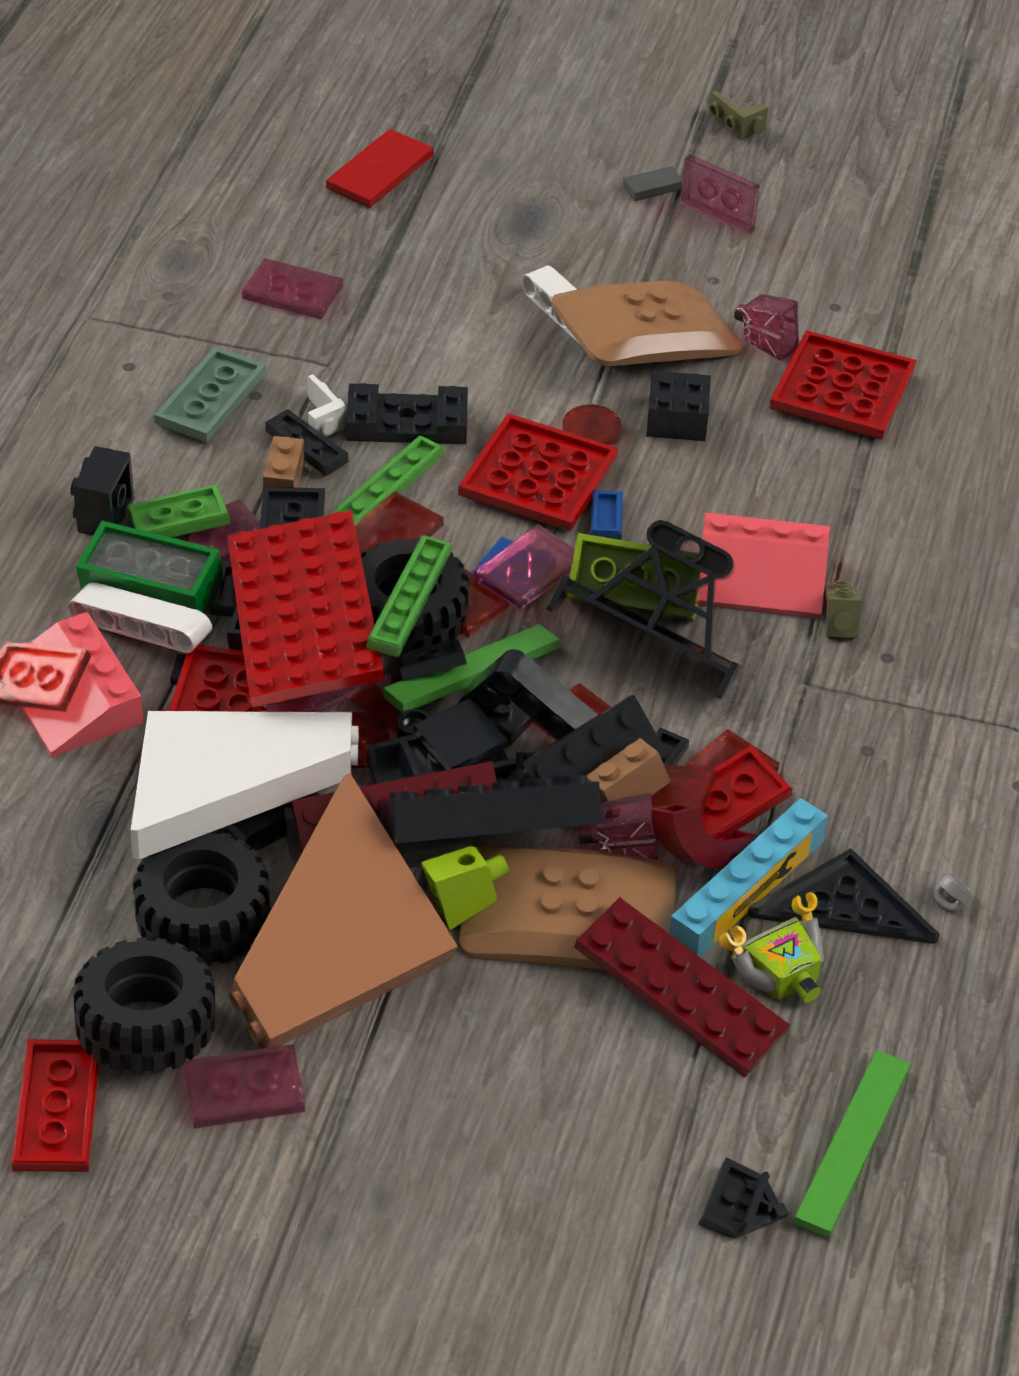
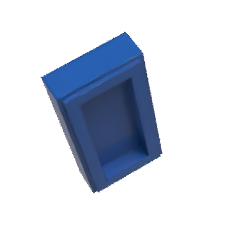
M594 490L592 494L590 535L621 540L623 492Z

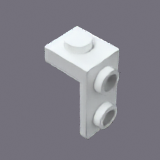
M315 375L307 376L308 398L317 407V409L308 412V424L326 437L345 429L347 409L344 402L337 398L329 390L328 386Z

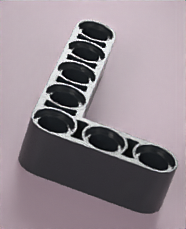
M517 649L506 651L476 676L457 703L459 704L470 698L487 716L505 700L509 699L557 740L598 715L528 655Z

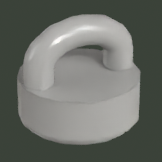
M946 873L934 890L937 903L943 909L952 912L959 911L973 896V891L951 873ZM946 890L957 901L955 903L948 902L943 897V891Z

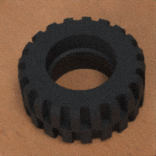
M395 538L390 543L383 541L378 543L375 549L370 547L361 554L374 624H376L420 538H412V540ZM452 552L401 653L456 639L460 635V631L465 628L469 611L468 572L464 569V564L457 556L454 557Z
M212 831L149 855L148 858L144 857L137 867V873L134 875L133 897L135 917L141 937H147V941H156L157 938L166 939L168 944L174 945L177 942L184 945L188 952H195L208 966H212L214 961L220 960L221 963L231 961L233 955L238 954L240 956L248 951L250 943H254L270 912L269 875L266 865L262 863V858L254 849L250 850V845L241 839L233 840V836L221 832V835H216ZM198 888L217 889L230 895L223 902L204 908L188 907L174 901L181 894Z
M147 937L136 938L134 942H127V940L116 942L115 947L109 948L106 946L99 950L97 957L92 956L83 965V969L78 972L75 978L73 999L76 1036L80 1040L85 1052L89 1055L93 1054V1059L102 1065L110 1064L112 1070L123 1072L124 1069L130 1070L135 1075H143L144 1071H153V1074L163 1073L165 1068L172 1067L174 1070L183 1066L186 1059L191 1061L201 1052V1048L206 1047L211 1039V1033L215 1028V980L212 978L209 966L203 962V959L193 951L188 952L184 945L177 942L174 945L168 944L166 939L157 938L156 941H147ZM137 1001H156L166 1004L163 1007L152 1010H134L123 1007Z

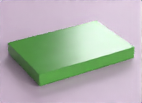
M217 485L127 506L128 515L134 529L171 538L231 524L229 513Z

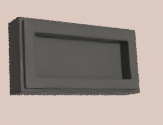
M672 166L623 178V187L634 201L681 190L684 184L683 179Z

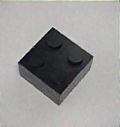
M652 371L646 436L706 441L711 375Z
M95 446L90 456L84 458L81 472L78 478L75 477L72 480L70 488L71 496H74L75 502L73 518L77 521L79 533L94 535L101 521L121 525L128 512L127 506L132 504L134 500L130 453Z

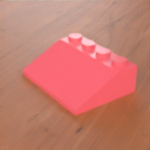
M705 513L702 539L728 552L735 563L734 573L730 578L721 581L716 580L715 607L821 619L830 526ZM708 586L700 589L698 605L707 606Z
M88 612L57 622L0 666L1 675L51 758L144 723L141 694Z

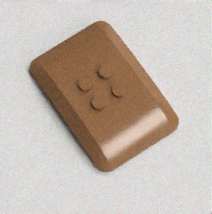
M650 281L607 284L558 293L552 297V308L589 357L600 365L617 366L734 356L741 353L743 347L740 339L697 288L684 283Z
M487 845L477 847L476 849L485 861L501 854L508 865L510 873L493 881L497 895L496 901L461 923L459 946L465 955L478 959L602 969L574 948L576 940L619 897L669 933L671 916L674 914L676 871L671 864L665 861L604 851L525 845Z

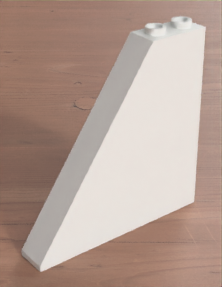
M148 711L131 824L132 859H142L340 783L345 775L351 774V765H358L359 729L358 726H352V712Z

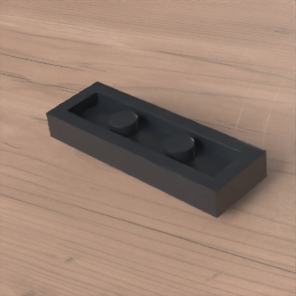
M289 409L265 422V431L271 436L304 439V460L325 476L348 463V453Z

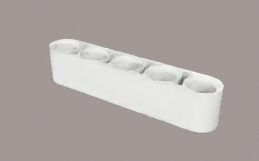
M549 265L523 275L521 284L525 294L577 341L551 306L552 297L555 294L577 289Z
M96 582L88 583L68 603V610L72 617L88 612L97 628L185 653L192 652L212 631L211 621L198 610Z

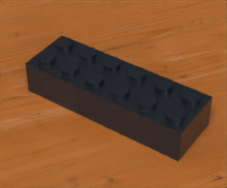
M587 775L558 776V783H554V778L525 779V786L521 787L520 781H503L491 783V789L486 790V784L457 786V793H452V788L444 787L423 789L424 796H418L417 791L410 790L389 792L390 799L380 800L381 821L393 843L602 824L599 781H588Z

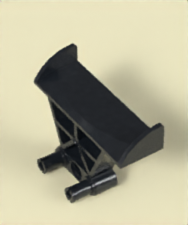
M658 520L651 523L647 529V540L651 547L596 592L565 575L562 576L546 607L547 611L555 612L568 594L571 593L725 672L726 675L715 694V697L719 699L724 697L741 668L738 663L712 652L716 580L721 581L730 578L735 569L734 560L728 552L668 521ZM688 542H695L700 548L699 554L693 559H687L682 555V549ZM660 552L707 576L669 592ZM652 558L660 588L633 575ZM627 579L662 598L649 620L605 596ZM708 586L706 612L679 598ZM669 601L706 619L705 648L658 624Z

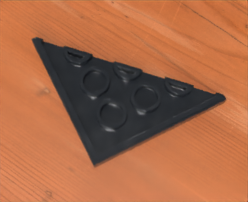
M851 848L754 903L748 909V915L751 918L786 922L797 917L801 921L802 916L795 913L792 909V901L799 895L802 906L808 908L806 894L812 892L816 895L818 904L811 912L812 916L817 918L820 928L932 944L938 942L940 935Z

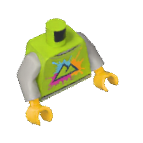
M809 892L806 894L808 908L802 906L799 895L792 901V909L795 913L802 916L801 921L794 917L745 941L746 933L740 926L730 928L734 941L727 932L720 936V946L725 950H732L733 955L731 958L746 985L767 992L774 999L778 1000L795 992L805 1003L812 1002L819 996L821 988L816 981L819 979L820 968L824 962V953L818 920L812 916L811 912L818 904L814 893Z

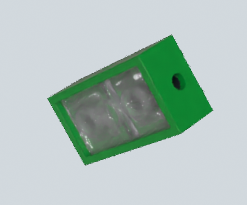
M101 521L76 565L81 590L88 583L96 582L195 609L202 613L206 609L223 576L219 549L106 521Z

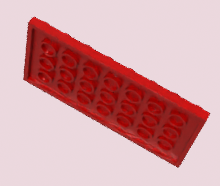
M352 510L334 512L330 515L312 519L305 518L282 525H272L268 528L249 532L242 531L227 536L252 707L385 680L380 652L366 648L368 637L375 624Z

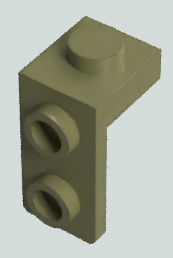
M717 91L710 93L709 114L740 140L766 130L768 107L763 103L740 111Z
M833 581L832 585H825L824 594L828 602L826 636L858 638L861 599L856 588L851 587V583L845 581Z

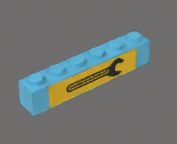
M800 798L671 916L669 934L701 957L720 939L722 934L728 932L730 928L748 913L749 906L763 899L823 843L828 815Z

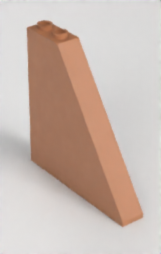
M350 773L341 780L233 981L229 995L230 1001L236 1012L244 1014L249 1023L247 1028L252 1040L256 1044L261 1043L266 1053L451 961L458 947Z

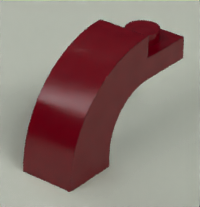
M674 803L651 809L656 833L664 847L676 858L690 864L722 870L731 862V858L739 855L757 838L756 834L739 830L710 836L702 824L700 807Z

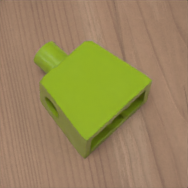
M473 846L421 862L435 910L449 930L493 904L497 899L493 881L510 873L508 865L501 854L485 861L476 847Z

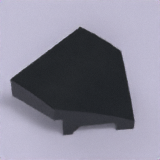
M726 1157L719 1168L698 1224L735 1239L783 1219L789 1213L784 1203L779 1204L768 1182L770 1178L768 1171L760 1174Z

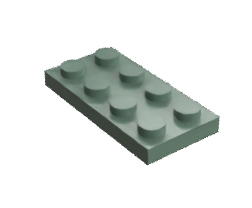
M214 347L154 414L155 424L207 443L265 376L266 364Z

